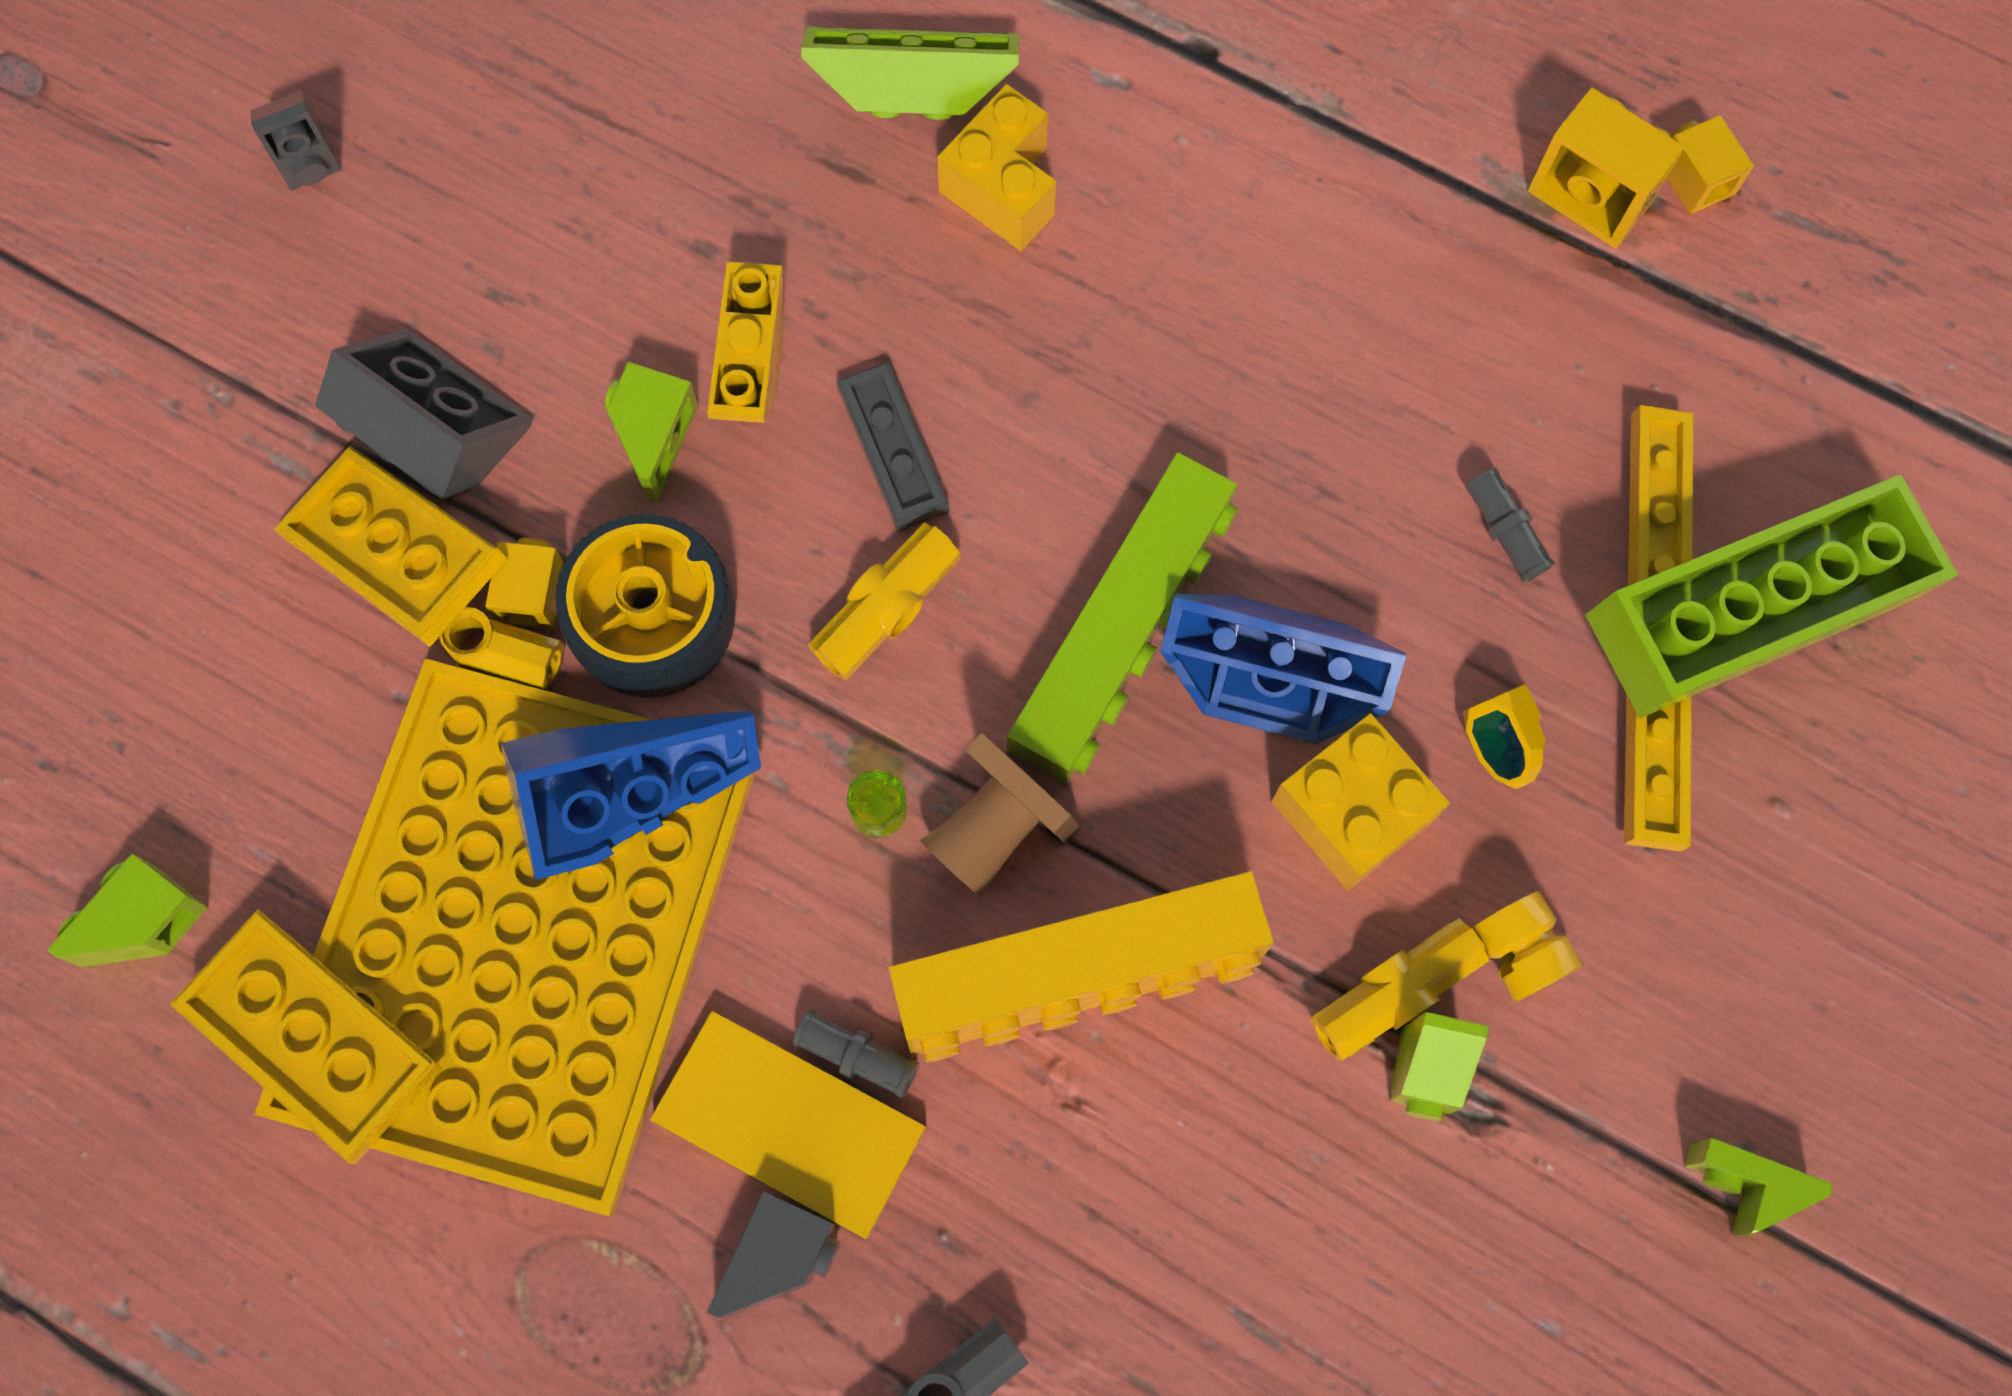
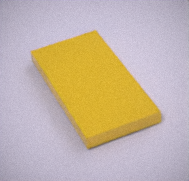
M352 446L345 450L274 528L283 539L429 647L507 560L498 548Z
M258 909L170 1003L177 1012L346 1162L353 1165L357 1164L442 1067L277 923Z
M711 1011L650 1118V1121L866 1240H868L927 1129L926 1126L714 1011Z

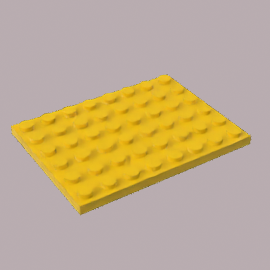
M425 658L313 955L442 1066L371 1146V1149L613 1218L756 771L700 804L690 802L662 818L661 822L663 825L649 834L645 835L642 830L611 848L614 853L613 855L595 865L536 880L511 796L501 743L562 728L653 719ZM263 1088L254 1115L311 1131Z

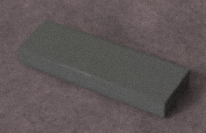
M888 362L837 380V389L897 532L949 513L948 501Z

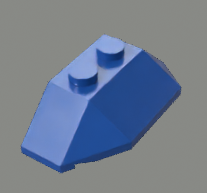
M1175 593L1160 650L1203 715L1314 744L1351 729L1370 713L1376 718L1389 712L1406 659L1405 652L1348 624L1236 595Z

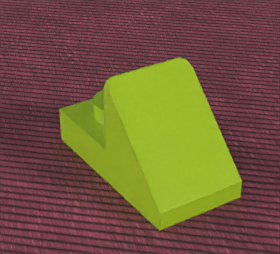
M1714 1138L1692 1142L1684 1165L1704 1173L1702 1182L1715 1189L1732 1194H1740L1743 1188L1732 1229L1733 1236L1755 1234L1830 1197L1833 1184Z

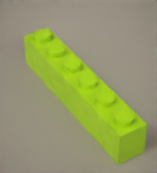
M1177 452L1007 735V753L1066 786L1075 771L1083 775L1087 773L1101 747L1100 743L1094 741L1104 722L1111 726L1115 725L1130 697L1122 692L1132 674L1140 678L1143 677L1158 648L1150 643L1160 626L1166 629L1175 593L1180 594L1187 580L1195 584L1198 583L1212 557V553L1206 551L1208 544L1214 534L1224 538L1235 520L1239 507L1233 505L1232 502L1237 483Z

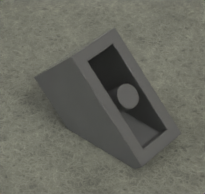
M763 1191L707 1313L717 1318H728L809 1286L815 1274L825 1278L841 1243L832 1238L837 1226Z

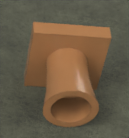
M981 732L965 751L991 775V778L948 820L920 841L956 877L982 898L999 869L1040 821L1065 844L1081 826L1071 814Z

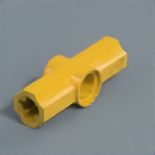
M924 522L883 566L880 563L873 565L857 580L848 594V603L808 644L809 650L831 673L847 681L887 637L894 639L908 628L919 614L924 603L923 599L961 560V552L941 530Z
M1460 918L1452 923H1448L1406 953L1405 950H1402L1374 968L1360 979V985L1312 1016L1309 1020L1325 1049L1339 1063L1347 1057L1350 1058L1375 1041V1038L1391 1027L1397 1030L1440 1000L1438 998L1440 994L1489 962L1490 959L1486 954L1485 946L1472 927L1467 926Z

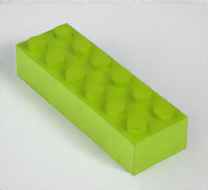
M1899 474L1619 589L1586 613L1585 616L1640 719L1919 599L1957 577L1958 573L1903 476Z

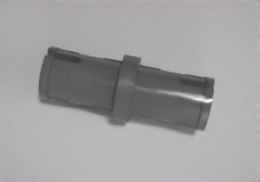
M1497 468L1480 474L1466 484L1467 492L1470 493L1490 526L1487 533L1493 542L1499 541L1514 564L1523 583L1538 577L1555 565V562L1542 546L1529 523L1532 520L1527 508L1520 509L1507 489Z
M809 1010L801 1020L793 1039L794 1046L802 1047L840 1066V1074L850 1079L858 1075L895 1093L900 1098H904L910 1089L920 1064L915 1060H909L873 1042V1035L863 1029L855 1033L817 1015V1012Z

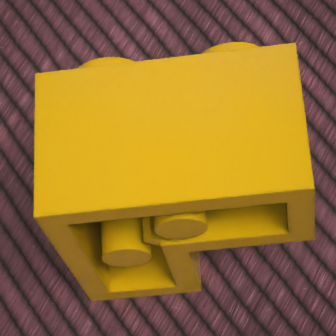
M1005 84L937 157L939 192L1021 252L1055 215L1057 181L1033 164L1047 149L1048 113L1011 86Z

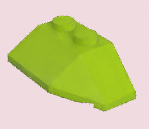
M806 27L801 45V58L857 112H870L871 115L879 118H892L901 113L923 114V116L929 119L944 120L951 118L953 115H964L1019 65L1020 34Z

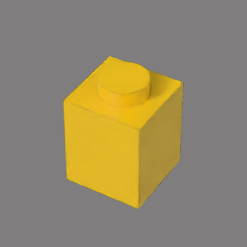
M1721 115L1700 124L1696 120L1690 121L1670 135L1672 139L1685 146L1668 175L1667 180L1690 215L1736 195L1754 168L1753 163Z
M521 538L517 543L498 541L497 548L504 554L507 560L491 577L485 607L495 621L518 628L555 632L557 623L555 604L556 583L559 581L558 575L563 565V561L556 548H553L545 541L534 538Z

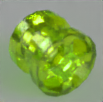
M881 770L867 771L856 777L849 786L846 797L850 818L856 829L865 836L876 839L889 837L899 831L905 823L908 813L905 789L899 779L891 773ZM874 792H875L874 798H872L868 803H863V802H862V801H868V799H869L870 797H872V796L874 795Z

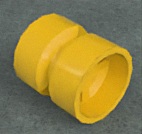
M1536 891L1508 905L1472 927L1483 942L1487 956L1500 959L1502 966L1498 975L1515 1003L1584 966L1567 936L1554 934L1552 929L1557 919L1540 891Z

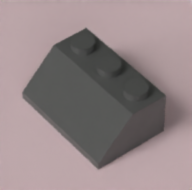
M409 329L333 349L315 403V407L332 418L338 427L355 435L374 449L383 460L396 465L419 482L425 491L438 496L442 500L479 486L527 432L533 421L532 417Z

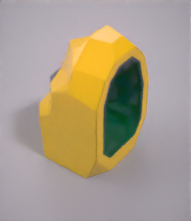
M1526 684L1463 711L1465 731L1479 762L1495 780L1516 789L1535 781L1543 766L1546 739L1539 723L1541 713Z

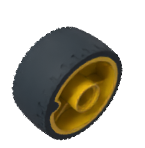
M644 513L638 515L631 514L628 517L621 516L613 521L609 520L606 524H601L597 526V529L591 530L586 537H582L579 540L580 542L572 548L573 551L566 557V562H563L562 570L558 575L559 581L556 583L555 604L558 622L564 639L575 658L586 671L609 688L615 689L618 692L631 696L637 695L638 697L646 696L650 698L655 696L662 697L667 694L672 695L680 690L684 691L687 687L694 686L697 681L703 680L707 674H710L725 655L726 648L728 649L732 639L735 623V599L728 572L714 548L705 538L697 533L695 529L683 522H678L676 519L667 518L663 515H645ZM645 595H657L656 600L649 607L644 609L631 607L637 599Z

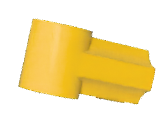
M465 607L439 636L441 644L460 668L482 674L488 673L545 691L549 689L552 683L556 682L562 666L564 644L560 640L488 619L483 612L476 608ZM476 632L484 633L483 640L477 647L470 650H461L462 642L467 636Z

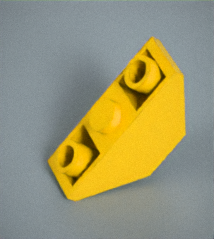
M726 262L707 409L708 419L766 422L777 396L782 354V265Z

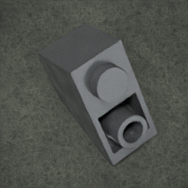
M303 90L251 110L252 127L290 190L304 185L316 184L326 176L341 171L320 121Z

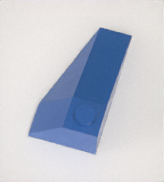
M751 710L562 728L501 743L511 796L536 880L595 865L613 855L614 853L611 848L642 830L645 835L649 834L663 825L661 822L662 818L690 802L697 804L704 802L761 768L755 719Z

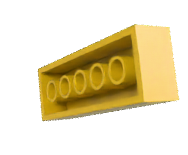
M1250 871L890 966L888 969L911 1057L923 1054L925 1062H934L960 1054L959 1045L972 1040L983 1038L984 1046H994L1019 1038L1018 1030L1028 1025L1042 1022L1044 1031L1054 1030L1078 1022L1077 1014L1100 1006L1102 1015H1108L1137 1006L1136 999L1151 992L1159 991L1161 999H1169L1196 990L1194 983L1207 977L1217 975L1219 984L1249 977L1254 974L1253 968L1262 964L1261 959L1274 944L1253 873Z

